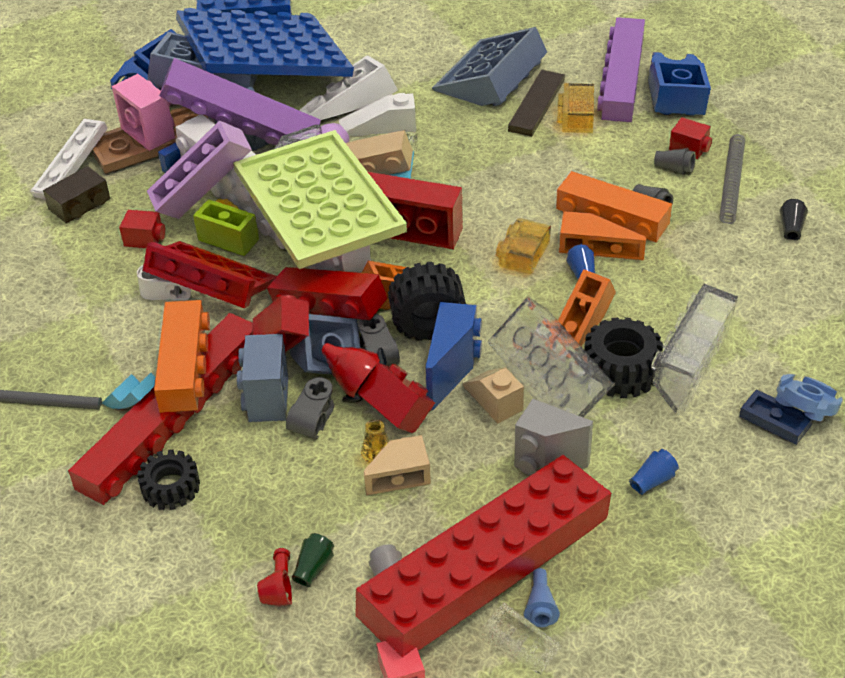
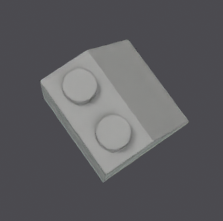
M532 399L515 424L514 467L519 468L527 475H532L561 455H565L581 469L587 468L590 464L593 421Z

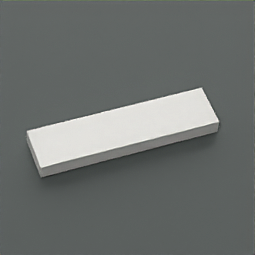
M83 119L30 192L34 197L45 199L44 189L76 173L108 129L104 121Z

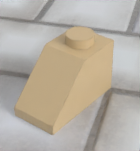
M506 367L488 370L462 383L463 387L497 424L523 411L524 386Z
M422 435L404 437L387 443L363 471L366 495L431 484L430 463Z

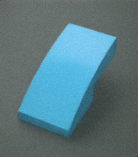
M150 373L139 382L131 374L102 404L112 409L131 407L138 403L155 386L156 377Z

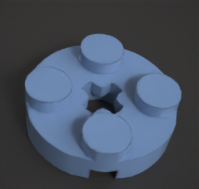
M786 374L781 377L776 389L778 393L776 401L787 407L794 406L805 411V416L816 421H823L824 416H833L838 413L843 399L842 397L836 399L837 391L830 386L805 376L802 382L793 380L794 374Z

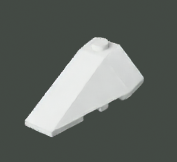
M367 55L353 64V77H344L337 83L331 82L326 87V94L314 97L299 111L323 120L361 109L387 95H392L398 89L385 65Z

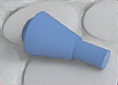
M538 568L533 571V587L524 611V618L530 625L547 627L558 621L560 612L547 585V572L542 568Z

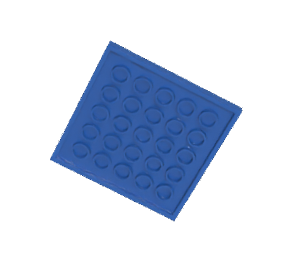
M185 8L184 11L177 10L176 20L203 70L209 73L353 77V65L315 16L310 13L291 15L287 12L268 14L264 11L245 13L241 10H232L229 13L218 9H208V12L198 11L194 8Z

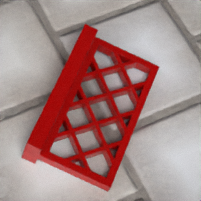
M181 241L167 246L155 242L147 244L142 269L143 272L241 308L250 306L251 297L266 290L277 277L276 275Z

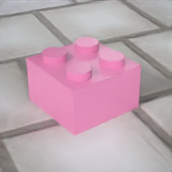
M136 74L112 86L121 129L149 151L175 138L173 129L175 123L169 109L171 103L159 96L160 90L151 81H147L139 74Z

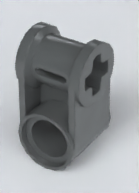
M376 313L371 320L359 319L360 347L377 353L378 349L382 347L386 355L387 366L392 365V363H400L396 341L391 336L384 318Z
M318 377L309 380L305 384L297 401L288 412L286 418L287 430L315 439L319 438L318 432L320 430L323 431L334 409V401L331 399L333 389L329 380Z

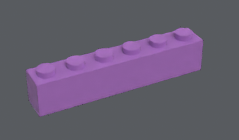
M616 17L615 27L610 26L605 67L603 68L597 111H602L601 120L632 122L645 19Z
M176 58L173 59L167 71L159 94L160 97L172 104H179L191 109L196 114L213 118L217 122L220 120L241 129L244 134L257 136L271 145L281 147L316 136L321 121L316 117Z

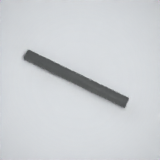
M0 390V402L100 410L102 405L101 397Z

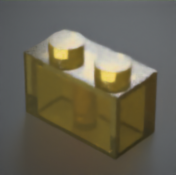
M564 83L563 93H558L557 123H562V132L593 133L594 84Z

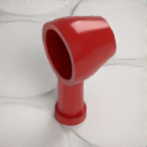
M278 548L273 553L275 561L274 573L260 580L257 583V590L262 604L286 606L292 604V587L288 576L290 551L286 548Z

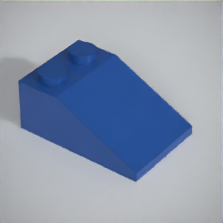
M440 302L426 363L427 396L435 402L431 410H434L473 369L475 358L481 357L482 340H477V336L480 337L482 318H477V305Z

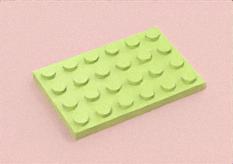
M336 130L233 162L235 173L299 269L407 232L405 220Z

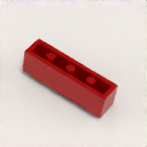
M285 267L267 287L273 302L280 296L292 295L298 300L309 302V314L371 320L388 299L379 274Z

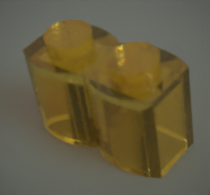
M518 218L514 224H510L507 229L506 238L504 241L500 240L497 245L496 257H499V266L532 274L550 242L551 225Z

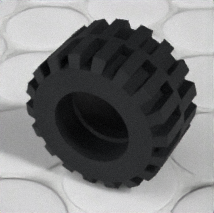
M427 262L425 265L417 263L412 268L406 267L403 269V273L397 274L394 277V282H391L389 285L388 298L394 326H396L399 333H404L405 337L409 339L415 337L417 341H422L423 339L432 340L440 302L466 304L460 277L458 274H455L451 267L446 268L445 264L442 263L434 265L433 262Z
M617 317L611 318V321H601L599 326L594 325L591 328V331L587 333L585 338L584 377H588L587 382L590 386L596 384L595 390L602 393L603 390H606L607 396L614 397L616 393L620 394V398H627V394L632 393L633 397L640 396V390L647 393L651 390V385H656L660 375L663 342L660 341V335L654 333V328L650 325L645 326L644 322L640 320L632 321L631 318L619 319Z

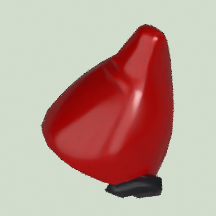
M330 343L324 344L321 349L335 380L346 394L342 402L352 403L363 400L358 391L379 362L387 366L386 355L382 347L378 349L377 353L356 347L334 346Z

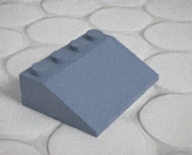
M536 27L480 39L432 89L433 91L481 106L489 104L493 106L500 105L506 101V96L510 92L518 88L519 82L530 75L529 72L533 67L541 63V59L546 55L547 50Z
M167 32L151 52L147 81H151L155 87L162 88L167 71L174 58L203 70L185 35ZM211 73L245 88H254L258 75Z

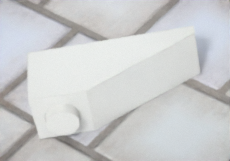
M413 93L387 95L339 119V125L347 131L349 137L388 134L405 130L406 133L416 132Z

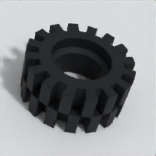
M168 450V455H163L162 451L157 452V458H154L152 455L147 458L148 464L142 462L140 465L141 471L138 470L137 476L141 494L145 502H149V506L154 508L158 504L159 510H165V506L169 505L170 510L176 509L175 504L180 503L181 507L187 505L186 498L190 501L195 498L194 492L198 493L200 489V479L196 463L189 454L185 456L184 452L179 450L177 455H175L174 450ZM167 475L181 476L178 481L172 484L162 485L157 483L162 477Z

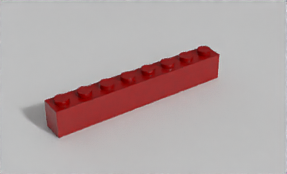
M229 313L207 334L208 352H203L206 359V374H201V378L204 381V397H199L198 410L159 412L153 387L68 470L74 490L102 505H105L112 497L118 496L123 489V485L133 475H137L138 470L141 471L140 465L142 462L146 463L149 456L162 451L170 437L174 433H179L184 428L185 422L194 413H199L203 409L205 402L214 393L221 391L228 378L241 370L242 367L239 365V348H244L245 335H253V323Z

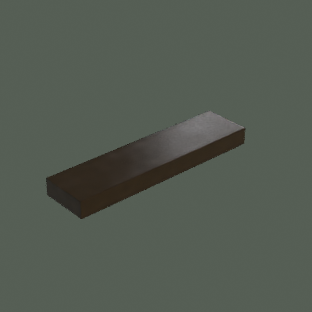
M546 70L540 71L508 124V132L531 137L534 135L564 83L565 74Z

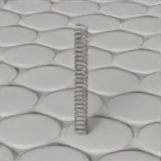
M740 134L733 135L729 141L719 219L723 223H728L723 220L726 219L724 216L732 217L731 219H726L732 221L728 224H733L736 221L745 148V137Z

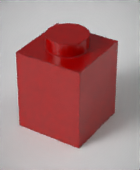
M681 117L671 130L669 150L688 148L689 151L695 152L696 159L698 160L703 152L707 153L712 145V137H709L711 126Z
M128 209L119 226L124 247L147 248V244L151 242L159 243V240H163L166 233L165 224L161 222L160 213L154 211Z

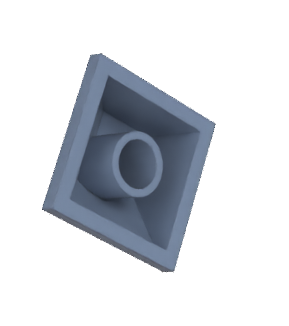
M309 314V336L290 349V356L304 372L333 375L321 349L326 343L339 347L360 348L357 319Z

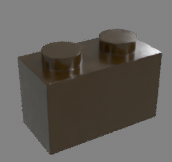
M89 166L43 190L48 210L66 224L110 200L106 179Z

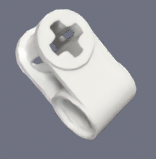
M143 265L138 268L137 278L140 295L148 300L176 301L188 300L191 297L192 289L143 272Z

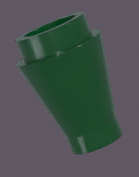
M311 533L309 538L304 539L292 580L295 583L310 587L313 580L333 558V549L335 547L333 542L317 533Z

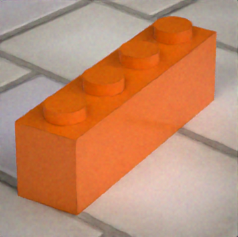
M571 171L557 189L556 209L563 212L594 214L646 236L647 240L657 242L670 224L672 203Z
M202 300L165 302L154 387L159 412L198 410L199 397H204V381L201 378V374H206V359L203 352H208V337L205 330H210L209 312L203 311Z

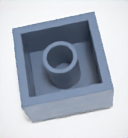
M283 334L245 335L244 348H239V365L243 368L242 371H237L238 390H243L241 392V410L247 411L249 422L286 421L289 374Z

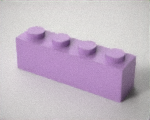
M219 120L147 190L155 211L180 219L234 168L233 162L242 160L252 151L243 131Z

